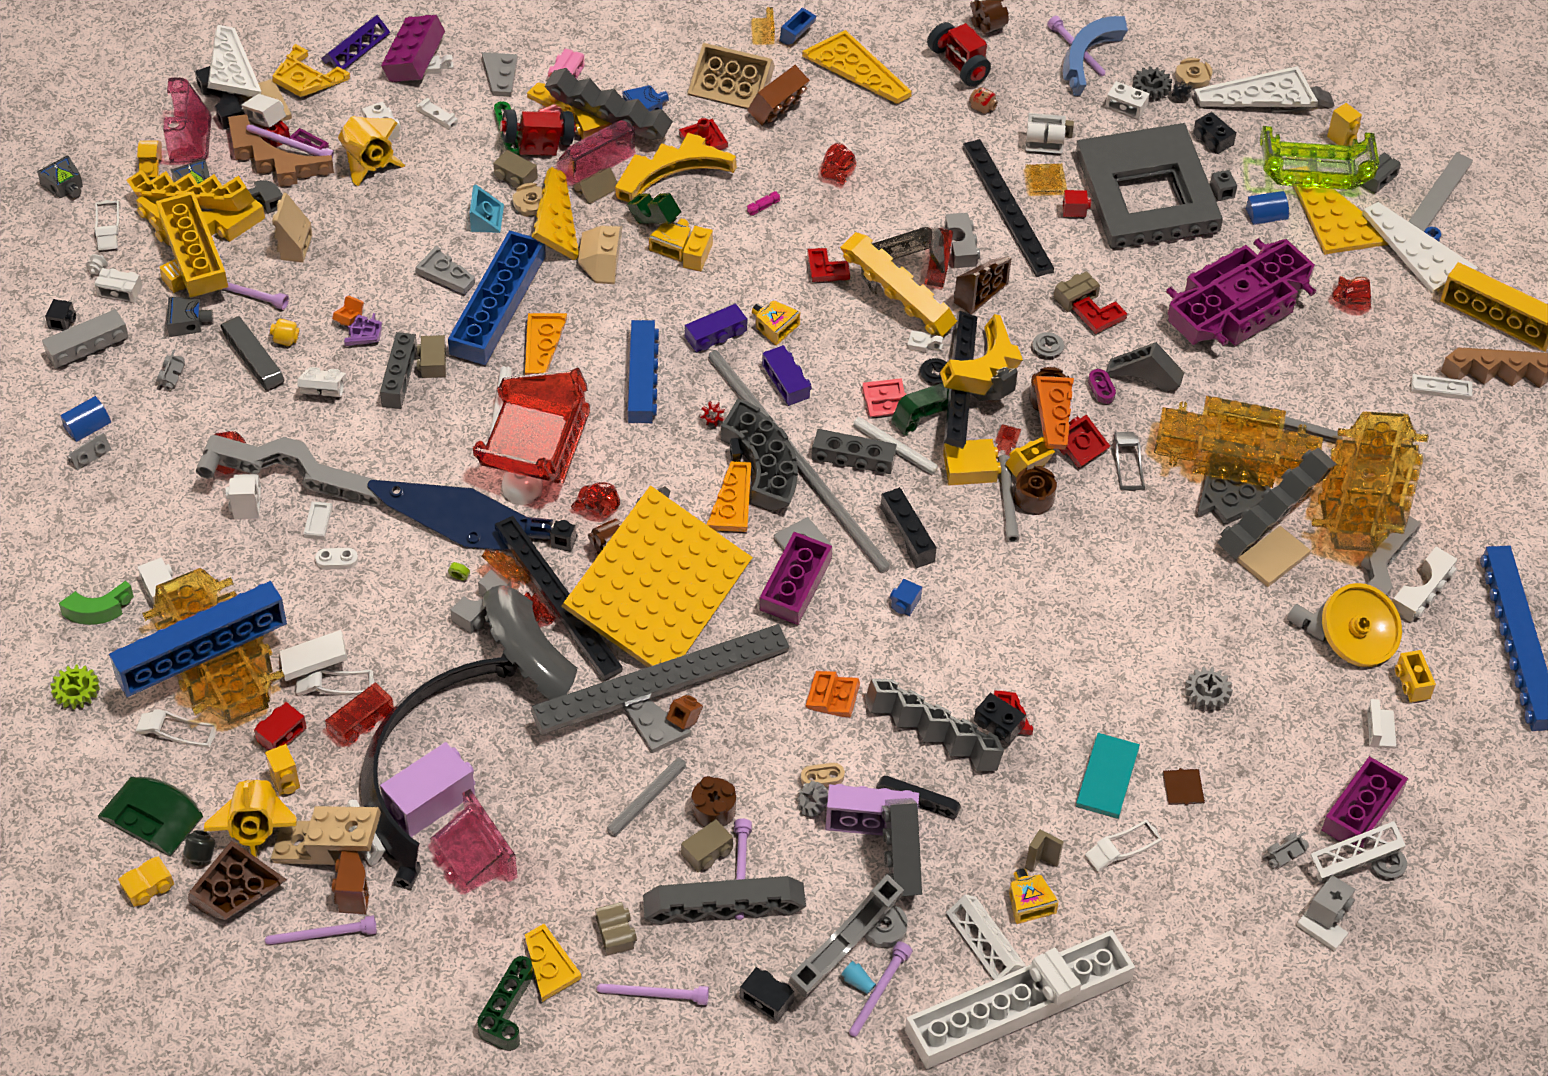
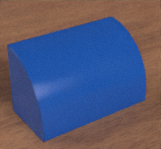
M802 7L781 27L779 41L786 45L792 44L816 21L817 16Z
M1284 191L1248 196L1246 211L1253 225L1289 219V205Z
M96 396L60 415L63 427L76 442L112 423L106 409Z

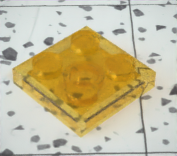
M1062 163L1025 165L1029 196L1064 195V190H1067Z

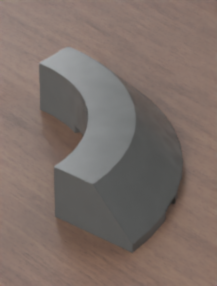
M738 398L721 425V441L730 445L731 438H738L739 447L743 451V455L751 462L756 476L755 483L751 489V504L768 511L787 507L793 499L798 478L797 458L794 448L791 446L785 431L773 422V418L770 415L767 417L760 411V408Z

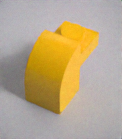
M140 140L138 143L139 171L143 170L148 178L159 176V160H162V142L160 140Z

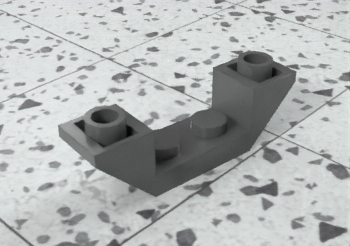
M1003 367L997 370V374L990 378L993 385L985 395L971 394L979 401L1001 400L1015 391L1017 369Z

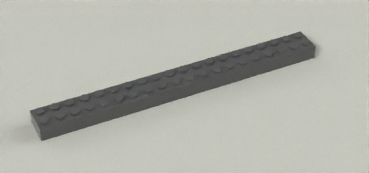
M777 624L533 705L531 714L540 734L543 735L783 654L788 651L790 646L780 625Z

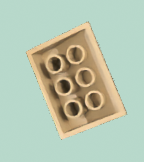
M703 43L688 94L748 109L756 94L770 83L775 68L774 62L770 58Z

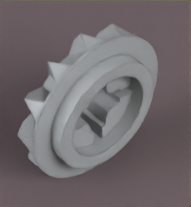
M1044 332L1038 334L1033 340V351H1037L1038 356L1044 355L1045 359L1048 356L1054 359L1056 355H1061V352L1064 350L1062 338L1054 333ZM1045 342H1046V344H1048L1049 346H1052L1051 349L1048 348L1047 346H1045Z
M811 781L810 783H804V787L798 790L797 808L802 810V814L806 816H817L827 806V789L820 782ZM808 795H813L812 797L816 802H810Z
M1401 851L1371 863V869H1375L1377 876L1382 875L1385 879H1396L1399 876H1403L1407 868V860ZM1388 857L1390 858V863L1392 864L1389 869L1386 867L1385 863L1386 860H1388Z

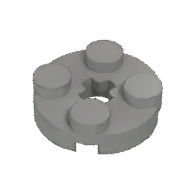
M892 906L865 935V938L877 948L896 945L897 942H901L906 936L908 923L906 914L900 907ZM881 921H884V923H890L888 928L880 927Z

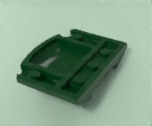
M130 777L101 811L98 818L171 857L186 839L187 835L191 833L203 818V814L201 811L199 812L193 799L176 786L150 777Z

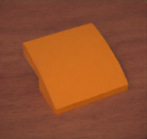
M816 671L806 707L813 711L851 718L860 687L859 678L838 677L837 673L832 671Z

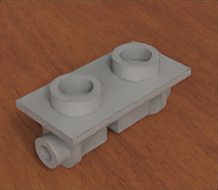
M173 350L171 356L166 355L162 365L166 368L164 371L160 370L156 381L159 384L156 390L159 389L160 385L167 391H171L176 386L179 378L178 375H180L185 361L182 356H174L175 350Z
M102 433L74 451H70L67 459L70 463H74L78 471L112 449L105 434Z
M1296 832L1291 833L1284 838L1285 843L1279 845L1277 842L1266 848L1268 853L1261 857L1265 858L1268 856L1270 859L1269 865L1272 868H1280L1291 860L1287 852L1290 853L1292 858H1295L1307 851L1309 844L1305 839L1301 838L1306 832L1299 835Z

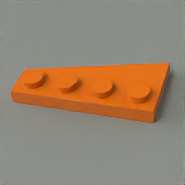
M1036 376L1034 379L1046 449H1065L1068 445L1069 416L1071 414L1070 402L1074 378Z

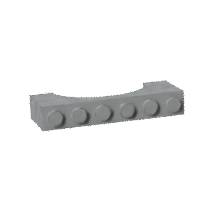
M887 874L833 935L790 975L789 983L806 998L901 898L904 889Z

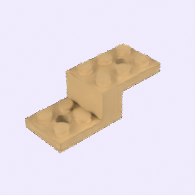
M315 806L311 821H297L296 826L280 827L271 860L273 863L335 865L336 859L340 855L339 850L370 851L381 811L378 807ZM358 826L352 832H348L350 827ZM304 839L297 846L294 845L297 840Z

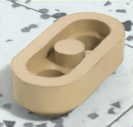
M838 763L807 766L801 772V783L804 786V783L815 781L822 783L825 787H829V784H841L844 781L845 770ZM830 775H836L837 777L831 778Z

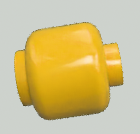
M280 318L276 324H271L269 335H273L274 343L291 346L297 342L300 328H297L296 322Z

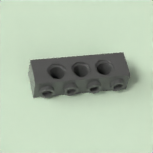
M396 332L380 390L382 407L402 409L417 353L416 334Z
M817 429L812 446V459L819 462L835 463L839 466L855 467L859 470L876 471L880 474H891L896 457L897 444Z

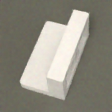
M1371 699L1367 709L1370 747L1395 748L1394 712L1392 710H1380V700Z

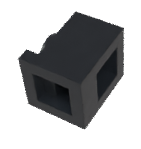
M556 520L550 533L551 548L572 552L578 537L576 525L569 523L567 520ZM559 538L567 539V543L559 542Z

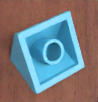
M476 184L473 186L469 213L471 232L499 233L501 232L504 204Z

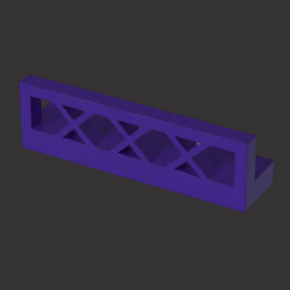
M376 15L325 54L321 60L325 64L331 61L335 68L338 66L344 70L388 35L390 31L380 17ZM376 24L384 32L383 34H374V26ZM363 35L370 37L369 45L362 44ZM350 45L357 46V54L349 53ZM337 55L345 56L344 65L341 66L335 58Z

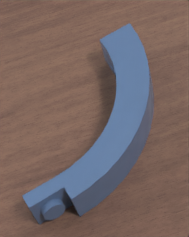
M1111 16L1095 20L1086 25L1076 35L1065 55L1063 63V78L1070 81V87L1073 90L1074 96H1080L1087 86L1083 68L1085 51L1102 42L1122 41L1128 31L1125 16Z

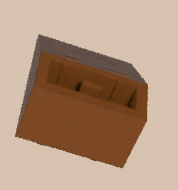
M339 850L341 857L336 859L335 872L338 873L337 879L332 881V893H335L334 904L338 905L339 913L367 914L370 893L366 871L358 852Z

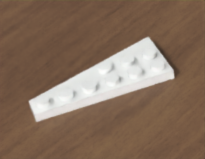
M218 25L215 30L207 88L254 97L257 94H261V89L235 28Z
M1298 66L1194 90V95L1200 107H1317L1318 105L1315 95Z
M1377 202L1363 210V216L1431 293L1445 287L1448 275L1458 262L1477 271L1478 267L1381 203Z

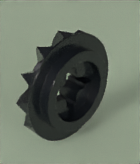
M939 358L924 361L920 367L921 378H925L926 383L932 382L933 385L938 382L940 384L943 383L940 371L947 362ZM933 369L936 372H939V375H936V373H932Z

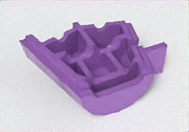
M373 313L370 320H368V317L357 315L354 323L348 326L351 337L344 339L345 346L370 344L380 341L382 322L376 320L375 313Z

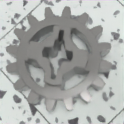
M1202 667L1201 672L1195 669L1194 673L1189 674L1188 680H1186L1185 695L1190 696L1189 702H1196L1195 707L1197 708L1202 705L1205 711L1208 707L1215 711L1216 706L1222 709L1224 703H1229L1233 691L1231 689L1232 682H1227L1229 676H1221V670L1217 673L1214 672V667H1211L1210 671Z

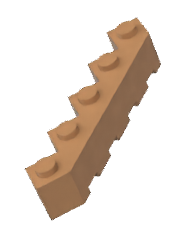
M1458 347L1446 356L1441 372L1448 378L1461 380L1467 374H1470L1483 385L1496 375L1510 386L1515 385L1525 377L1541 388L1548 382V353Z

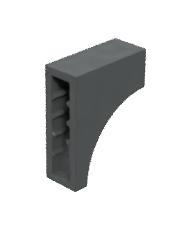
M1157 342L1111 358L1106 370L1111 378L1116 376L1142 378L1155 384L1164 392L1180 387L1185 373Z

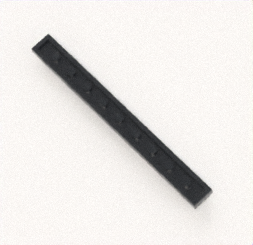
M981 139L963 143L965 153L1035 276L1039 277L1054 273V266Z
M959 310L956 318L958 322L955 327L952 360H974L978 316ZM949 388L944 443L963 449L966 444L971 393Z
M514 516L495 523L497 533L603 680L621 673L623 666L599 633L561 607L570 593Z

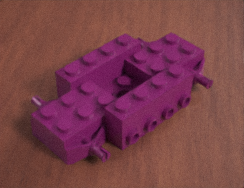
M1257 238L1253 244L1260 250L1258 255L1250 247L1244 245L1241 248H1236L1232 253L1220 257L1214 263L1206 265L1196 273H1191L1187 278L1185 292L1178 293L1173 287L1168 288L1166 293L1173 298L1169 305L1168 322L1193 345L1200 341L1216 339L1222 346L1227 345L1229 341L1235 346L1293 313L1298 294L1297 290H1305L1310 296L1316 293L1317 290L1309 284L1315 264L1287 239L1264 244Z

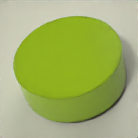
M457 562L451 563L448 569L449 574L453 578L461 581L467 580L470 574V570L466 566Z

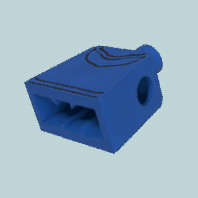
M650 85L622 91V97L625 101L639 99L648 111L663 110L662 103L669 101L666 91L656 93Z

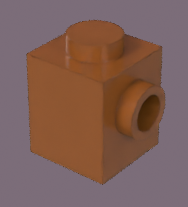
M684 695L673 700L666 719L684 730L696 724L703 705L697 702V699L693 696Z

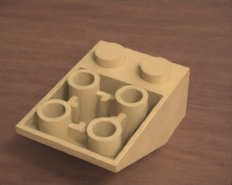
M283 193L282 199L277 204V214H274L272 224L276 228L275 239L278 240L277 252H280L281 260L304 263L313 236L311 222L287 193Z

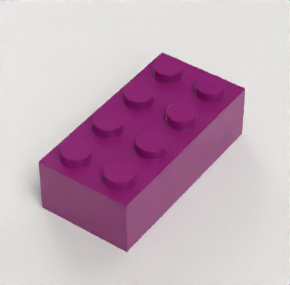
M437 14L405 18L381 64L390 82L422 79L445 33V29Z
M793 532L759 597L760 611L799 625L832 560V545Z
M1369 756L1326 815L1321 831L1342 842L1378 828L1402 795L1408 778ZM1362 839L1359 847L1364 849L1370 839Z

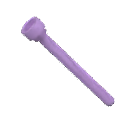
M1053 16L1048 21L1047 26L1052 31L1059 32L1071 45L1074 40L1073 36L1064 28L1063 21L1058 16ZM1085 51L1083 59L1100 76H1104L1105 70Z
M247 125L246 127L248 132L315 156L332 155L333 158L334 150L329 148H322L320 150L253 125Z
M228 283V288H224V290L271 302L276 308L285 310L289 303V296L283 293L271 295L232 283Z
M737 819L734 821V832L738 837L736 880L745 879L747 837L752 832V822L748 819ZM744 912L735 915V918L738 920L743 919Z
M372 915L365 916V919H361V922L269 935L265 938V943L272 945L359 931L367 933V935L377 934L375 916Z
M899 941L892 950L893 959L849 1030V1034L852 1037H856L900 963L908 960L913 950L906 943Z
M599 984L597 986L599 993L691 999L693 1002H697L698 1005H708V986H699V988H694V990Z

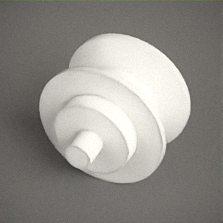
M93 254L90 256V261H87L86 267L91 274H99L102 268L106 269L108 267V262L104 256Z

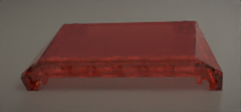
M580 368L502 378L497 392L503 401V405L488 442L485 445L483 441H477L475 446H473V454L478 459L480 465L552 483L564 484L590 413V404L585 402L584 392L588 391L587 383Z

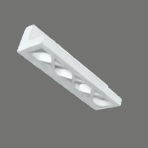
M1395 821L1311 853L1310 856L1318 871L1316 874L1317 879L1321 883L1328 880L1332 875L1335 877L1403 851L1406 845ZM1391 828L1396 840L1392 842L1381 840L1382 832ZM1368 838L1376 842L1373 849L1368 851L1359 847L1361 840ZM1347 846L1355 849L1351 858L1346 859L1338 855L1340 849ZM1324 854L1334 858L1332 864L1325 868H1322L1318 857Z
M964 895L946 912L994 980L1010 974L1012 971L1026 967L976 896ZM962 906L966 910L965 921H960L955 914ZM971 924L979 928L978 939L972 938L970 935ZM983 942H989L991 945V956H985L982 952ZM996 959L1002 960L1006 966L1000 974L995 970Z

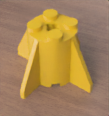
M352 116L343 126L338 135V140L346 149L352 182L355 185H360L368 170L376 171L375 168L380 166L383 168L389 162L402 168L405 166L402 161L393 155L392 143L388 139L397 125L394 119Z
M247 780L237 783L232 799L204 823V832L228 830L232 839L234 837L236 840H239V844L250 846L251 854L258 858V845L264 843L269 835L271 836L273 827L296 826L297 817L279 799L269 781Z

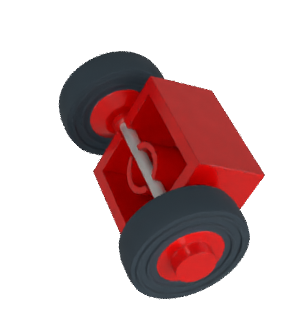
M943 22L930 32L927 39L928 47L938 54L946 51V58L960 71V78L966 85L976 86L985 80L991 70V63L986 58L987 43L974 29L966 23L954 27L949 22Z
M506 109L500 122V130L504 143H515L517 136L520 155L557 156L559 140L562 145L572 144L576 132V124L574 123L573 113L570 111H563L560 115L559 112L522 111L520 123H518L516 111Z

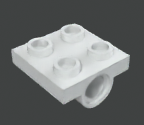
M1029 113L1025 151L1063 153L1066 116Z
M310 367L298 378L297 387H300L301 394L320 395L322 389V396L342 397L346 373H342L338 369L320 371V368Z

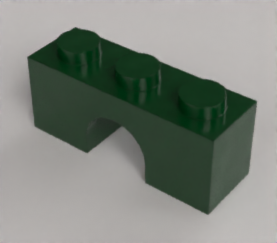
M650 193L638 194L626 204L637 223L671 224L681 213L671 193H660L654 199Z

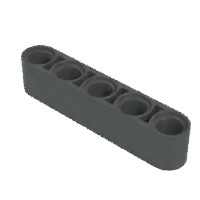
M240 316L220 324L224 336L265 390L284 382L281 370Z

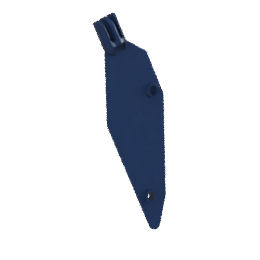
M370 480L367 484L368 488L387 506L463 547L506 551L509 548L495 530V523L514 516L529 538L551 540L550 533L553 519L526 517L473 488L384 480ZM395 490H400L397 494L393 493Z

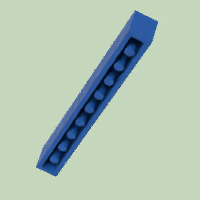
M1511 545L1488 546L1480 557V564L1482 568H1485L1486 584L1490 585L1491 589L1490 599L1495 603V616L1500 620V633L1505 637V651L1510 655V668L1515 672V686L1520 689V703L1526 710L1525 721L1527 724H1530L1531 731H1547L1548 670Z

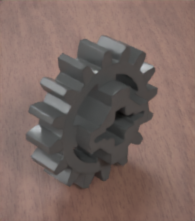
M1149 66L1148 70L1143 67L1142 71L1137 70L1136 75L1133 76L1132 87L1150 93L1149 97H1152L1153 100H1156V97L1163 99V95L1168 96V92H1171L1172 79H1170V74H1165V70L1159 71V67L1152 69Z

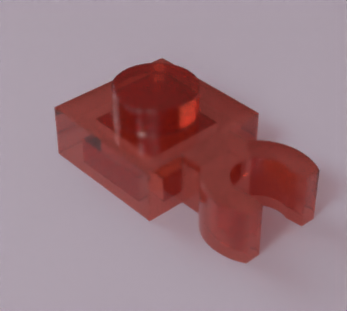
M1004 424L1001 425L996 439L998 454L999 451L1005 450L1006 455L1009 456L1011 447L1016 448L1021 429Z
M526 592L524 596L533 601V613L537 623L552 624L556 617L545 603L540 602L538 594L534 593L531 596L529 592Z

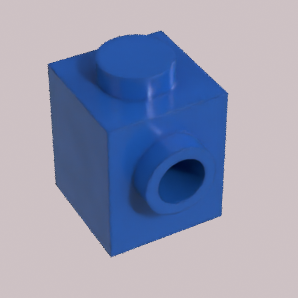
M903 578L898 588H894L890 594V599L892 600L891 608L899 614L910 616L921 600L922 586Z

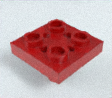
M701 118L697 124L679 129V135L683 141L687 134L690 133L705 138L706 145L712 146L715 149L722 150L728 148V141L713 118L709 120Z

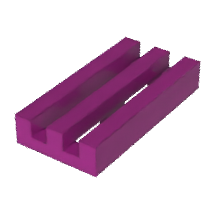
M301 128L289 137L292 140L320 150L329 147L328 142Z

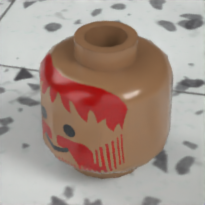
M983 87L973 90L969 98L972 109L983 114L994 111L998 104L996 94Z

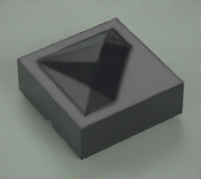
M731 438V461L741 462L743 451L739 447L738 438Z

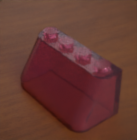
M617 121L565 150L557 159V169L564 172L566 179L575 184L602 169L614 167L636 154L635 128L626 121Z

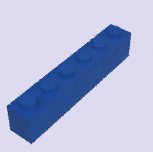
M631 320L628 423H653V416H657V404H653V401H657V389H654V385H658V373H654V370H658V358H655V355L659 353V343H655V340H659V328H655V320Z

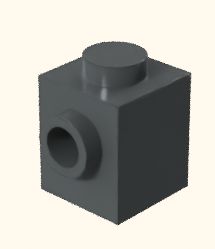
M1230 170L1212 173L1210 187L1216 200L1222 201L1235 198L1238 185Z

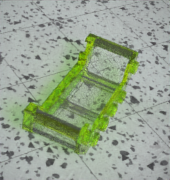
M1272 126L1262 127L1259 142L1263 152V170L1277 185L1353 190L1376 176L1379 157L1374 133L1365 132V139L1362 142L1354 139L1352 146L1281 142L1280 134H1276L1275 137L1272 135Z

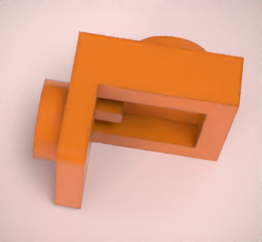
M349 295L346 296L344 307L333 312L332 319L338 321L343 326L352 325L357 315L362 316L364 302Z

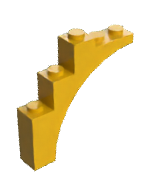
M688 133L679 149L661 143L652 160L635 154L615 186L616 198L630 202L660 179L689 169L709 168L734 173L737 168L736 156L729 152L715 149L712 146H706L705 138Z
M141 196L136 200L138 214L141 218L149 220L156 230L155 236L160 242L164 241L170 246L159 217L157 204ZM256 200L240 211L212 210L202 212L211 236L217 233L221 238L224 237L229 242L265 219L263 205Z
M994 314L984 326L987 336L985 356L965 361L950 359L943 367L940 375L945 388L985 395L993 385L990 378L997 374V370L1003 367L1008 369L1017 368L1021 364L1023 359L1017 345L1011 344L1001 315Z

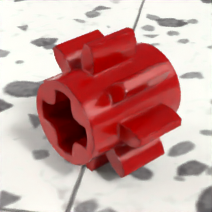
M709 401L708 408L705 406L701 408L705 412V414L701 415V418L707 420L706 425L714 423L717 426L718 419L720 421L725 419L721 415V413L725 412V409L719 407L720 402L715 405ZM711 410L717 412L715 418L713 415H709Z

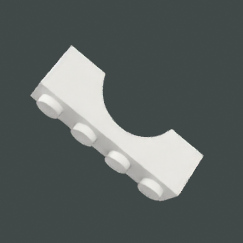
M1438 547L1433 549L1425 559L1422 568L1428 583L1420 587L1404 585L1392 601L1400 617L1412 623L1416 617L1420 618L1423 615L1426 604L1431 605L1436 597L1435 593L1437 591L1441 592L1447 583L1446 579H1452L1457 571L1455 567L1457 558Z

